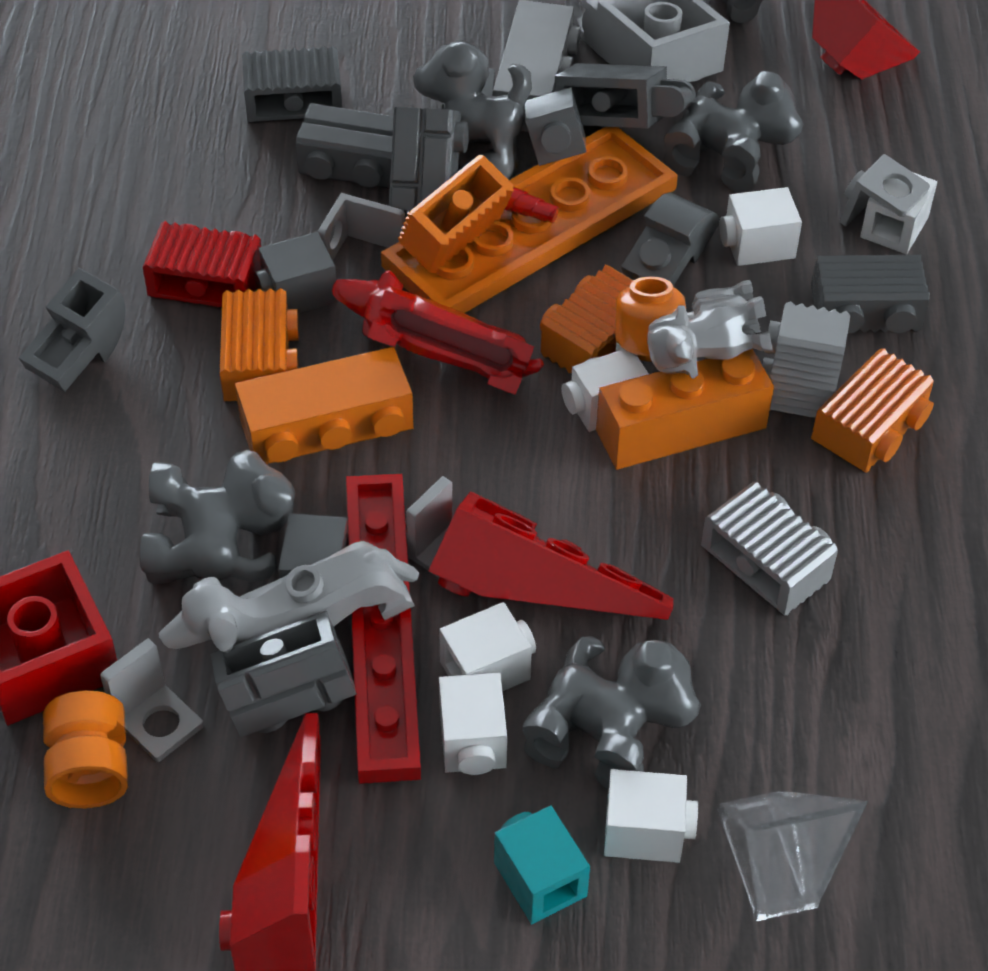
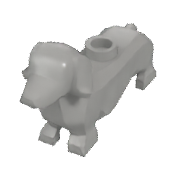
M750 280L742 281L732 287L700 291L695 295L691 312H687L685 306H678L672 314L654 320L648 327V349L656 369L664 373H685L692 379L698 376V357L731 359L753 348L760 351H773L770 333H760L761 330L758 318L766 316L764 300L761 296L753 298V287Z
M360 541L311 565L298 566L287 576L240 597L223 587L217 578H204L195 583L193 588L182 597V611L159 632V638L166 647L171 649L186 648L212 640L221 652L229 653L233 646L325 611H327L334 627L356 609L380 604L378 608L384 620L415 606L403 581H417L419 572L413 566L396 559L387 549H380L369 542Z

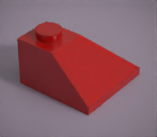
M815 0L812 38L825 50L820 58L839 75H842L847 69L862 80L913 60L920 53L910 41L866 0Z

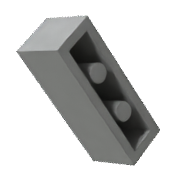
M526 0L518 1L494 85L493 96L508 95L513 83L508 68L512 64L523 65L531 72L532 89L527 100L555 92V76L573 66V57L569 56V54L577 55L579 49L581 27L573 26V6ZM524 105V109H523V111H524V122H523L522 131L528 132V128H527V125H526V122H525V105Z

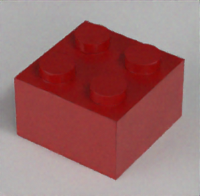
M69 550L0 576V711L6 725L9 726L44 711L48 703L61 695L77 691H93L103 687L100 674L118 660L112 637Z

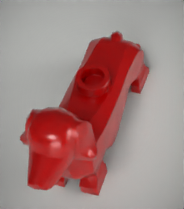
M390 270L385 271L379 280L338 279L333 284V296L354 313L364 318L362 334L367 336V338L393 347L397 344L415 354L475 371L488 379V385L516 395L522 377L537 373L544 366L542 359H530L535 346L528 344L523 336L484 323L427 298L403 291L404 284Z

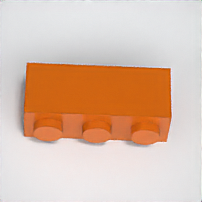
M394 347L235 383L239 417L250 451L258 452L266 464L285 462L295 457L328 449H339L345 445L378 437H388L402 431L414 429L413 393Z
M753 349L746 350L731 359H704L697 361L698 376L693 379L685 373L673 374L659 371L599 387L596 432L615 469H622L766 429L774 385Z

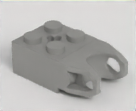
M566 0L565 6L574 7L573 23L577 27H581L580 38L609 64L667 66V79L686 80L688 82L698 81L723 71L730 22L703 0H581L583 7L586 9L584 13L580 9L579 0Z

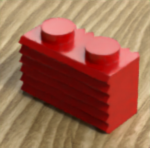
M164 221L160 224L142 267L147 296L222 307V294L226 290L232 293L240 290L244 293L250 289L255 292L257 287L254 271L261 270L259 255L261 239L256 234L250 237L240 231L227 232L223 230L219 232L216 228L210 231L206 227L200 229L196 225H178L176 222L170 225Z

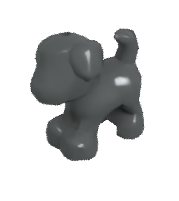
M461 40L444 44L436 51L431 60L416 69L413 76L415 89L423 96L443 103L444 109L461 112L460 122L468 123V141H491L493 149L486 151L484 156L510 180L511 177L516 176L519 169L517 136L522 131L524 122L523 109L532 89L531 72L523 65L512 64L508 71L511 75L513 86L508 95L488 96L482 93L490 74L488 58L479 48Z
M770 71L759 72L755 78L743 87L739 95L737 109L726 107L717 101V99L725 94L724 88L720 84L706 82L697 91L695 101L685 110L682 120L673 125L664 135L666 147L664 164L676 174L688 177L692 175L699 163L700 152L712 149L724 157V168L721 173L722 182L730 190L737 193L752 190L760 173L757 164L761 157L758 141L777 145L791 143L802 132L804 125L796 111L795 96L790 86L777 73Z
M249 450L237 452L230 458L222 486L191 487L186 479L183 478L180 467L165 462L153 463L149 474L150 502L158 504L156 511L158 515L181 518L185 540L174 545L171 539L162 533H143L140 545L141 571L146 574L148 582L163 584L193 576L199 579L215 577L218 580L234 577L249 582L269 579L276 570V556L269 552L253 560L241 557L236 536L239 529L259 535L280 531L288 522L289 513H293L295 490L291 482L281 472L269 467L262 460L258 452Z
M593 636L581 637L567 651L564 667L558 671L552 681L548 697L531 712L523 724L522 731L526 738L524 743L526 754L538 763L553 769L559 768L569 752V732L580 729L599 742L594 755L595 759H599L595 777L607 790L609 789L611 769L644 772V765L642 764L644 760L643 745L639 740L635 739L643 724L649 722L670 728L684 727L698 716L701 706L692 686L690 663L671 643L658 640L637 643L622 658L618 679L614 682L604 680L588 667V662L605 650L604 644Z

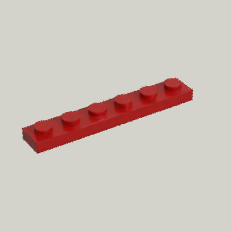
M402 473L346 476L349 545L360 541L369 542L380 549H387L396 559L408 564ZM403 581L410 593L409 582ZM380 604L360 607L352 612L354 685L357 693L355 695L359 784L421 780L411 608L384 620L378 608Z

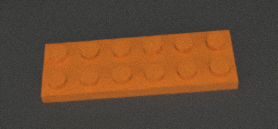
M604 127L585 138L586 153L540 166L537 164L509 180L513 187L524 190L530 195L558 206L559 212L554 223L544 222L530 216L526 217L513 211L508 212L504 210L500 220H495L493 226L489 225L486 232L481 231L479 237H474L472 243H467L465 249H460L458 255H453L451 261H446L444 267L438 268L437 273H429L400 242L381 251V266L386 271L390 270L394 273L397 279L404 284L403 287L410 293L466 313L654 203L663 194L673 192L677 188L678 174L619 127Z

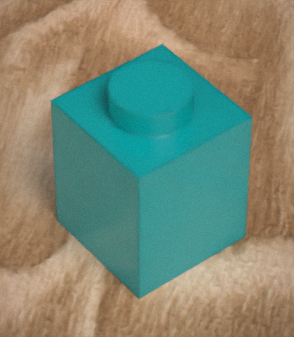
M552 805L534 814L531 812L517 814L506 821L500 830L495 832L494 864L531 925L587 897L590 865Z

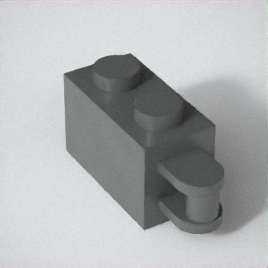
M576 63L555 76V92L572 87L582 125L648 129L663 117L679 115L693 104L696 97L695 89L688 81L667 79V66Z

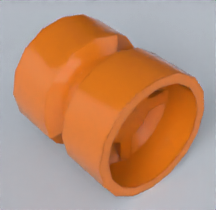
M88 690L70 692L56 697L48 703L43 712V742L50 748L44 757V790L46 796L56 804L68 808L81 809L101 807L113 803L122 797L128 788L127 755L123 748L126 742L123 703L115 696L104 692Z

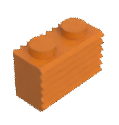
M478 155L407 213L408 216L405 218L406 221L403 223L404 226L401 228L402 231L398 237L400 244L429 273H437L439 267H444L446 261H451L453 255H458L460 249H465L467 243H472L474 237L480 236L481 231L486 232L489 225L493 226L495 220H500L513 193V184L484 155Z
M606 264L602 271L598 270L596 276L587 275L584 277L569 299H565L562 305H552L541 319L540 352L544 358L549 357L552 363L557 362L560 368L565 367L568 373H572V366L581 364L593 357H602L616 352V298L634 280Z
M282 288L276 292L272 289H268L266 292L258 289L256 292L248 289L244 293L240 290H236L234 293L226 290L222 294L220 379L224 401H237L235 383L299 368L298 349L289 348V341H299L298 309H288L287 294Z
M885 348L879 349L817 410L811 439L865 473H868L871 466H874L877 460L887 462L893 457L908 428L916 431L926 422L934 405L929 400L934 380L931 375L925 376L922 370H915L912 364L906 365L903 359L897 360L894 353L888 354Z

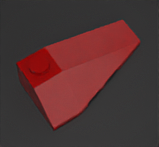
M471 491L457 507L428 570L440 576L437 582L443 588L465 597L474 592L484 597L664 620L669 619L673 610V597L614 565L600 563L598 569L587 564L590 558L581 551V547L566 539L560 541L548 538L545 541L536 536L537 532L535 531L537 523Z
M305 713L233 884L232 910H221L220 950L231 951L235 971H315L321 782V736L318 713Z

